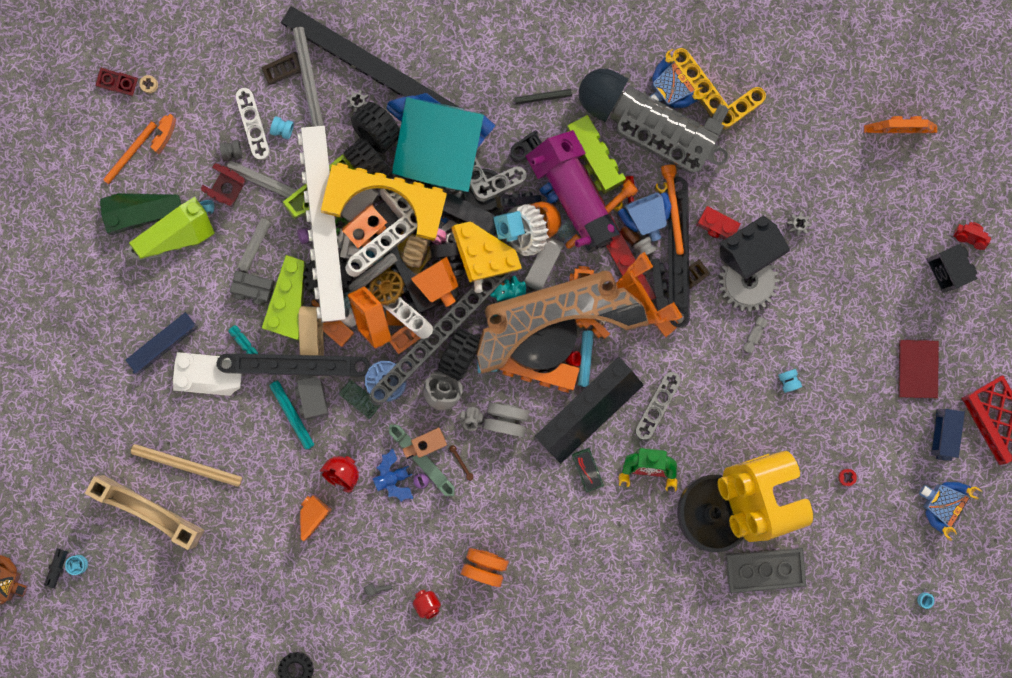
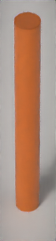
M151 121L105 176L103 180L106 183H111L157 127L154 122Z

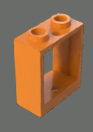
M365 286L347 294L357 329L374 348L383 346L391 341L382 304Z

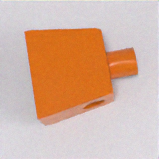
M447 257L411 278L430 302L441 298L446 307L456 302L450 291L457 288L458 283Z

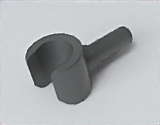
M371 583L364 587L366 594L370 596L380 591L392 589L391 584L375 588L374 584Z

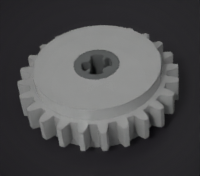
M768 265L750 276V280L753 279V283L750 286H747L748 283L745 284V279L731 267L722 266L721 269L724 270V273H719L718 275L723 277L722 280L718 281V284L723 286L719 291L725 292L722 298L728 297L727 304L733 302V308L735 309L737 306H740V311H743L745 307H747L748 312H751L752 307H754L755 311L759 310L758 305L762 308L766 307L765 301L771 303L772 300L769 297H775L776 294L773 290L779 289L778 286H775V283L780 281V279H775V276L779 273L772 270L775 265Z

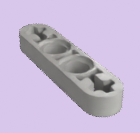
M669 372L663 377L636 427L635 432L638 438L645 440L653 435L680 385L681 380L677 373ZM675 376L677 383L672 384L669 388L673 390L672 393L661 388L662 385L667 387L669 383L666 380L667 377ZM660 392H665L668 396L665 403H660L657 400V395ZM650 409L658 411L659 416L657 419L652 420L648 417ZM644 418L651 423H655L653 427L649 425L647 431H649L648 435H640L641 431L639 428H644L646 422H643Z

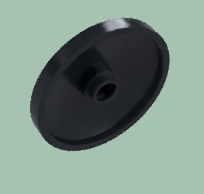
M575 319L557 322L535 332L515 349L510 358L520 366L530 370H547L556 367L565 361L574 349L577 339Z
M707 475L695 479L684 489L678 503L677 517L683 535L693 546L706 552L728 551L744 539V537H736L730 527L729 519L734 514L729 500L723 499L718 489V479L723 477L722 475Z

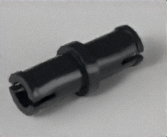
M56 548L53 561L48 566L49 572L44 586L56 589L60 573L64 571L63 565L68 551Z

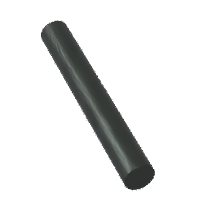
M571 89L514 98L517 105L570 97L572 92Z

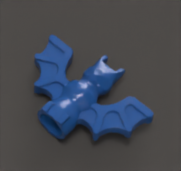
M392 448L387 454H382V462L376 466L381 475L372 478L377 491L386 488L388 490V497L395 496L401 502L404 499H413L409 487H397L395 485L397 481H402L412 476L406 470L409 466L398 468L394 472L389 471L391 465L397 461L396 454Z

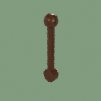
M451 445L449 451L455 455L466 473V479L471 481L474 478L473 474L469 473L456 451V446Z

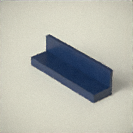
M185 312L125 361L133 369V374L139 375L197 329L198 326Z

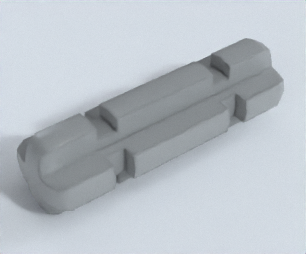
M757 318L756 326H753L747 339L748 342L743 347L745 352L753 353L754 345L758 343L763 333L762 329L767 325V320L764 318Z

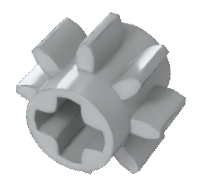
M361 89L358 93L351 91L352 96L346 97V100L351 102L347 107L348 109L353 107L354 113L367 103L365 100L369 97L368 94L363 96ZM360 98L362 103H358V106H356L354 100Z
M802 212L798 214V217L792 214V221L787 222L788 225H791L789 233L795 231L797 237L801 231L803 234H807L806 227L812 226L807 221L809 216L803 217ZM797 221L803 222L801 227H796Z
M468 407L466 411H461L460 424H463L466 430L474 431L478 426L482 427L484 414L480 413L479 409L475 407Z

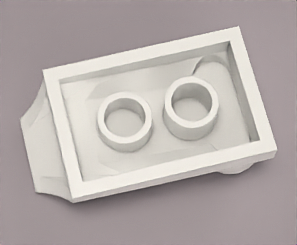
M177 352L174 365L173 391L232 396L236 390L240 389L242 374L221 372L216 363L220 356ZM229 358L224 359L222 367L225 369L231 367V360Z

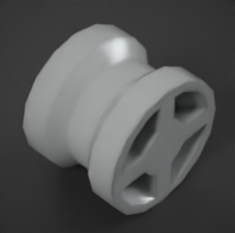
M650 237L633 245L634 249L638 250L639 255L645 252L648 256L657 250L655 246H652Z

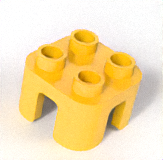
M780 451L771 455L765 454L724 469L723 477L718 479V489L723 499L730 502L734 515L730 516L729 522L732 532L736 537H744L748 542L768 541L812 524L813 511L808 499H800L783 506H778L773 494L774 486L800 476L798 464L790 452Z

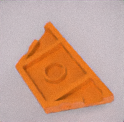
M893 116L889 120L864 125V133H937V125L928 119H922L921 116H913L910 119H903L902 116Z

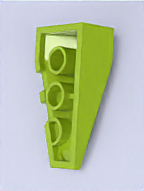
M193 197L129 242V245L138 257L143 259L162 254L166 251L198 245L214 235V231L206 211L198 200Z

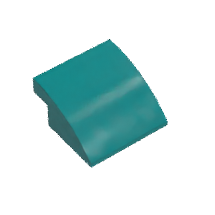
M406 97L392 174L469 192L484 114L467 111L459 107Z

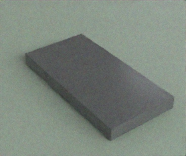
M803 548L726 554L729 593L807 587Z

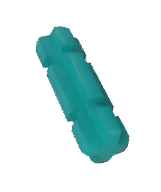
M234 325L228 330L230 335L235 337L234 340L241 349L246 351L245 354H258L246 336L240 332L241 330L238 326Z

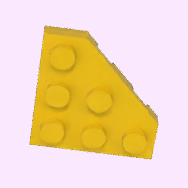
M466 222L451 227L469 282L522 269L515 249L498 240L476 224Z

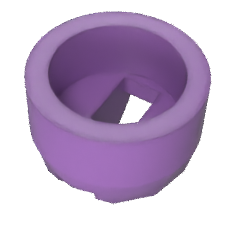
M302 228L297 230L302 245L310 242L308 238V230L310 229Z
M422 473L417 474L413 480L414 485L419 489L427 487L429 484L428 476ZM419 476H421L422 481L424 483L423 486H421L418 480Z

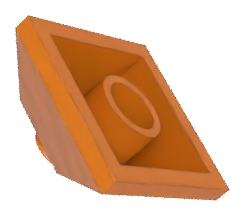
M315 495L311 498L307 496L301 503L303 508L300 510L301 540L306 541L332 510Z

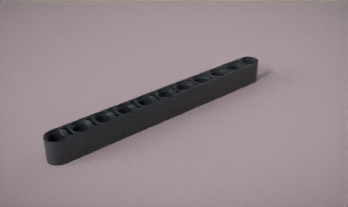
M290 6L280 22L285 27L289 26L292 31L296 27H303L308 41L318 47L322 46L323 50L333 56L337 55L346 64L355 66L356 70L366 76H372L371 79L383 86L384 84L387 85L388 89L398 95L402 94L404 97L427 93L441 104L459 107Z

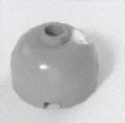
M440 371L432 373L427 378L423 388V396L427 404L436 410L442 411L454 407L463 392L460 381Z

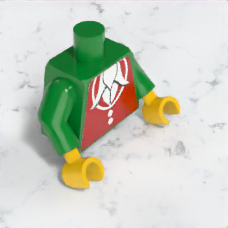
M639 448L635 453L626 456L622 473L618 476L619 486H621L622 482H626V486L629 487V474L667 477L666 491H668L669 486L674 487L675 492L677 491L678 481L675 479L677 477V463L668 456L667 451Z

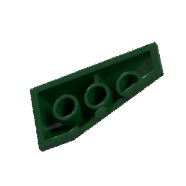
M118 193L100 199L101 216L106 232L109 235L160 221L182 205L179 195Z

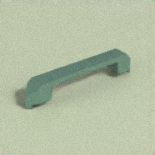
M389 424V434L402 448L412 445V439L400 425ZM418 455L411 457L445 496H454V485L427 455L421 458Z

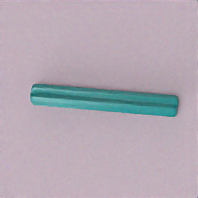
M274 381L270 384V388L306 450L312 448L314 442L279 381Z

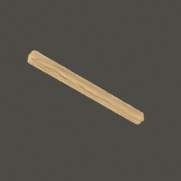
M134 444L131 449V454L233 486L238 487L242 482L241 476Z

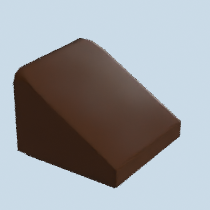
M624 226L620 231L631 247L642 239L637 232H633L627 226Z

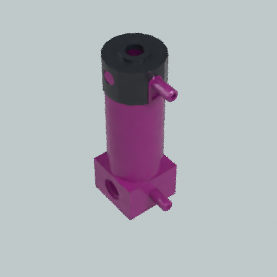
M572 130L547 138L528 153L526 158L537 179L548 178L576 230L579 239L575 241V246H583L587 253H591L611 244L621 234L579 160L586 153L575 132Z

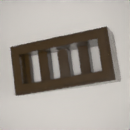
M293 52L261 67L268 85L301 72L297 52ZM292 59L294 60L297 68H294L291 61ZM285 62H287L288 67H289V69H290V71H288V72H287L286 67H285V65H284ZM278 65H280V68H281L282 73H283V74H281V75H280V73H279V71H278V68H277ZM270 68H273L276 75L275 78L272 77Z
M700 259L689 266V271L697 279L693 281L689 275L690 289L710 275V272ZM695 266H697L703 274L701 277L694 269Z

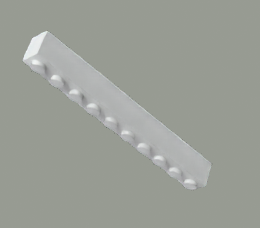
M325 126L301 128V133H297L298 145H302L303 152L300 153V163L305 166V172H302V182L307 185V191H304V201L309 203V210H306L307 222H311L308 238L309 241H313V249H310L311 261L315 260V268H312L313 280H317L318 286L314 288L315 299H319L320 307H316L317 319L321 318V323L342 321L346 318L335 217L321 213V206L330 175Z

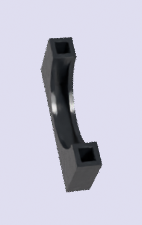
M385 202L374 206L387 222L385 230L399 220ZM397 202L400 208H406L404 202ZM376 216L368 218V225L375 226L378 223ZM381 239L383 246H389V242L386 239ZM397 246L383 256L386 257L388 254L393 253L397 257V262L391 265L390 270L402 277L405 286L403 287L404 293L401 294L406 296L407 304L415 311L423 314L444 304L441 298L430 302L411 279L416 274L404 264ZM457 288L450 291L454 299L460 295Z

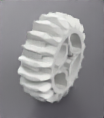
M529 204L515 206L508 213L520 211L525 234L518 235L517 240L509 241V245H512L513 249L523 256L535 255L542 251L547 244L546 239L549 238L547 235L549 229L546 228L547 222L543 219L544 215L540 214V209H536L535 206Z

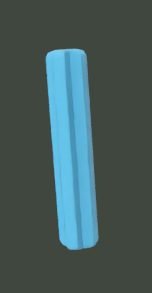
M589 330L582 332L581 364L579 365L578 386L587 387L589 385L594 335L593 331Z

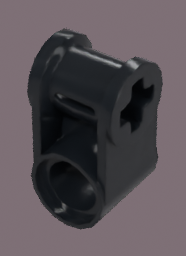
M537 130L531 132L511 147L510 158L514 162L520 163L526 160V155L542 143L537 135ZM515 149H521L524 152V155L522 157H517L514 155L513 151Z

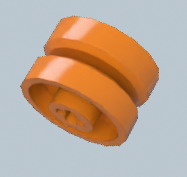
M469 548L466 558L476 563V565L464 564L461 575L491 586L501 587L503 576L493 570L506 571L509 561L485 550Z

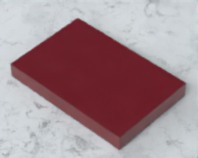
M899 340V397L938 398L939 341Z

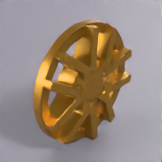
M384 271L373 279L370 285V292L374 296L379 295L376 299L382 305L388 306V304L396 303L401 293H404L403 287L405 284L398 273ZM387 275V277H386L385 280H383V279L381 278V277ZM379 279L382 281L380 285L377 284Z

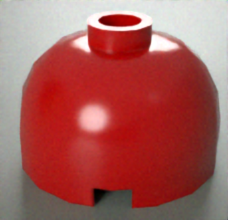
M334 456L327 460L320 469L325 480L335 487L336 484L343 486L344 489L342 491L352 492L359 480L358 468L355 465V461L349 456L345 458Z

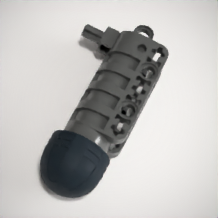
M596 69L588 73L582 80L579 87V99L583 108L593 117L604 121V123L610 113L613 112L610 119L618 123L616 131L618 135L690 174L699 171L706 160L715 165H722L727 161V151L715 144L724 127L722 122L729 111L726 106L719 104L712 118L709 117L703 126L630 85L623 91L629 78L613 70ZM625 123L628 124L626 132L622 130L623 126H621L625 125ZM637 128L636 132L631 136L633 129ZM639 132H644L647 135L646 141L639 140ZM653 137L654 139L652 140V142L654 143H651L650 146L647 145ZM658 142H661V143H662L661 146H662L663 148H661L660 150H657V149H656V148H657V145H656V144H657ZM673 150L680 153L679 160L672 157ZM716 151L723 152L724 160L722 162L714 160V153ZM694 160L697 167L691 168V163L689 162Z

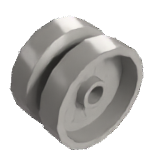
M489 402L487 413L498 416L497 420L485 419L483 429L524 437L526 427L515 424V420L528 421L530 411L519 409L518 406L504 403L500 405Z

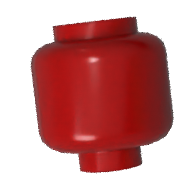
M421 590L415 594L416 598L412 604L420 618L429 620L440 613L441 603L433 591L426 592Z

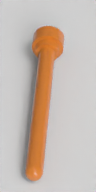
M670 164L661 167V174L666 179L668 196L672 206L671 218L676 253L682 255L684 249L674 184L677 170L676 165Z
M630 180L623 184L622 191L605 206L608 214L627 196H634L639 191ZM577 234L566 242L565 246L567 249H571L575 245V241L579 239Z

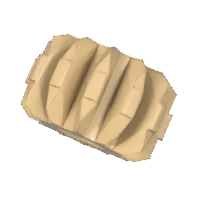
M415 234L409 237L403 253L404 264L417 268L423 265L429 246L428 239L416 237Z

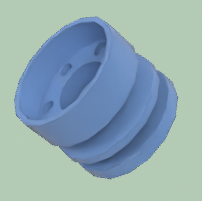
M380 361L374 363L368 369L365 376V386L369 394L383 376L396 365L395 363ZM394 377L388 378L391 379V382H388L389 385H397V380ZM407 380L387 401L396 400L404 393ZM375 391L374 397L382 400L384 394L381 391Z

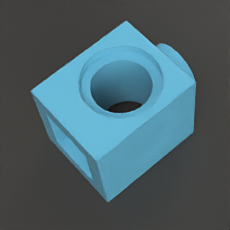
M520 211L493 217L498 240L506 238L507 242L517 240L518 235L525 234Z

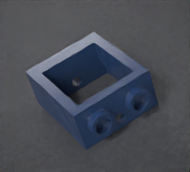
M937 409L931 455H936V459L952 461L953 458H959L965 411Z

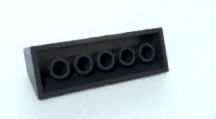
M617 357L535 435V438L561 464L644 385L620 357Z

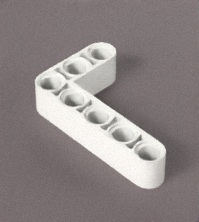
M380 189L381 198L399 220L348 260L345 268L350 276L357 277L417 230V223H413L410 220L411 216H415L414 211L409 203L395 192L388 193L385 189ZM397 202H404L406 208H400ZM395 228L403 229L404 234H398ZM381 239H386L389 242V246H383ZM366 251H372L375 257L369 258L366 255ZM351 263H358L360 265V269H353Z
M372 281L365 285L369 291ZM347 296L344 300L346 319L341 322L348 327H353L356 325ZM400 297L396 300V303L388 304V306L382 305L418 337L425 339L432 334L433 326Z

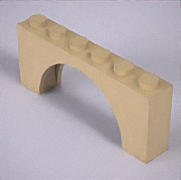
M105 475L94 476L84 493L101 503L118 507L145 520L167 534L172 542L187 550L197 546L205 531Z

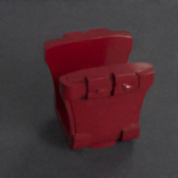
M215 163L212 168L220 174L212 189L202 185L201 191L219 203H225L232 207L246 180L228 167ZM225 183H230L233 187L232 192L229 194L222 192V186Z

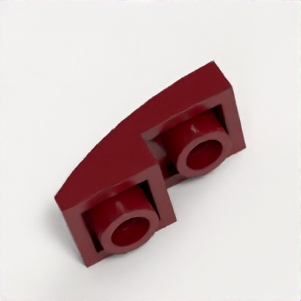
M100 67L95 86L133 97L138 78Z

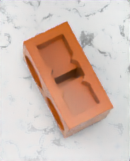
M369 204L343 227L342 231L359 248L372 241L370 238L375 233L379 235L384 231L387 222ZM376 216L378 223L375 226L368 225L369 217ZM356 229H362L364 234L362 238L356 239L353 237V232Z
M404 325L391 335L392 340L389 342L396 352L400 354L421 338Z

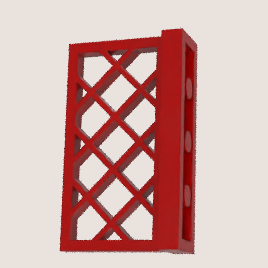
M1001 375L961 398L999 465L1012 461V454L1008 450V443L1012 442V439H1010L1012 411L1003 409L1005 399L1012 401V390L1005 377ZM1001 382L1004 387L1002 394L994 392L995 384ZM981 392L988 393L987 403L981 402L977 394ZM993 395L1001 397L999 407L991 405ZM990 408L998 410L996 420L989 417ZM1002 412L1011 414L1009 424L1000 422ZM999 425L1008 427L1006 437L999 434Z

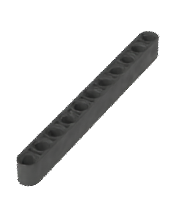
M517 252L519 261L521 263V255L519 252ZM513 272L503 274L502 278L494 276L483 279V283H487L490 286L489 291L483 290L481 293H476L473 286L433 327V332L429 337H435L438 343L431 345L428 342V338L421 339L373 387L369 395L370 401L374 405L385 403L494 292L497 286L503 283ZM468 297H475L477 304L469 303ZM455 310H461L464 313V317L458 318L455 315ZM441 324H449L451 330L444 331L441 327ZM416 350L423 351L424 358H417L414 352ZM404 363L408 364L411 367V371L404 372L401 369V365ZM394 377L397 380V385H389L387 379ZM381 391L384 394V398L377 400L374 397V392Z

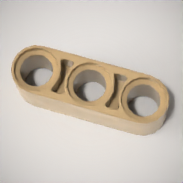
M301 306L299 309L300 355L324 356L323 323H321V318L317 319L316 307Z

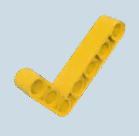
M684 48L674 51L673 58L677 54H681L684 56L685 61L678 62L675 60L671 63H676L693 88L696 89L699 85L707 87L708 92L701 93L699 91L700 96L707 94V97L698 100L711 118L717 109L710 106L709 102L711 100H716L718 104L724 105L729 109L726 116L730 118V123L725 124L722 122L724 125L723 129L730 128L764 102L766 98L765 91L760 87H755L728 106L690 53ZM694 70L696 77H689L687 71ZM757 93L760 95L761 100L754 101L751 95ZM742 104L745 107V112H738L736 105Z

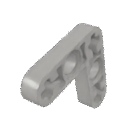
M475 157L473 171H477L480 177L476 180L471 179L470 188L475 198L484 202L524 184L527 174L522 167L517 166L487 179ZM516 172L518 175L522 174L520 180L514 178L511 180V185L509 184V179L513 178ZM503 180L506 186L502 189L497 188L495 182ZM489 184H491L492 189L488 190L485 196L482 193L479 194L480 188L487 190L490 187Z

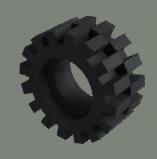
M289 653L280 661L277 673L280 678H312L314 672L313 663L304 653ZM292 663H299L303 667V674L300 677H292L289 674L288 668Z

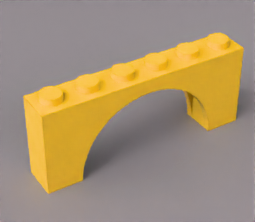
M337 163V165H332L321 213L340 217L346 204L355 195L369 189H387L402 196L412 207L417 221L416 237L435 241L447 193H444L441 188L432 187V189L424 188V184L413 182L412 185L405 183L406 180L394 177V180L386 178V175L382 173L372 175L368 174L365 169L356 168V170L348 169V165Z

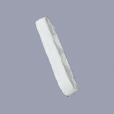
M241 88L236 93V101L250 148L256 159L265 160L270 154V149L254 95L249 89ZM243 92L250 95L247 101L249 105L253 103V106H247L242 109V106H246L244 100L240 99ZM253 110L255 112L253 120L245 118L247 111ZM252 129H260L261 135L258 138H252L250 135ZM263 139L264 142H260V145L266 151L263 152V156L256 154L258 146L257 144L253 145V142H259Z

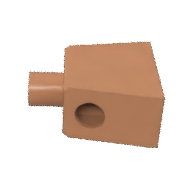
M437 428L411 440L412 445L403 448V452L407 459L416 455L421 458L448 445L441 429ZM426 442L427 448L421 450L419 444Z

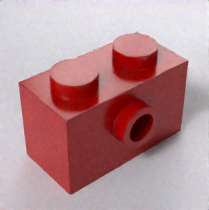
M706 206L696 225L708 231L707 234L716 239L720 237L725 240L738 231L741 223Z

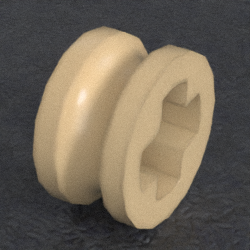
M146 75L141 78L140 87L145 93H153L158 88V82L153 76ZM148 80H151L154 84L153 87L150 86V89H147L144 85Z

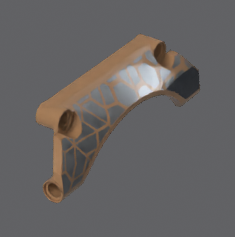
M601 271L488 305L485 309V316L489 327L483 329L476 351L481 374L503 368L515 349L529 336L549 325L565 320L598 319L618 325L625 330L648 325L649 322L642 302L625 288L618 289L609 271Z

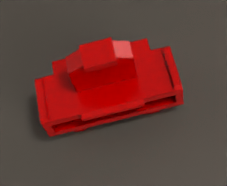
M969 222L968 225L965 224L964 226L959 224L953 234V237L959 242L972 244L978 250H985L991 241L988 233L983 231L984 228L975 222Z

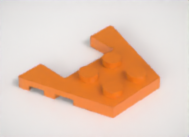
M643 252L617 281V288H625L642 302L649 324L679 320L683 316L674 302L657 311L637 276L653 267L646 253Z

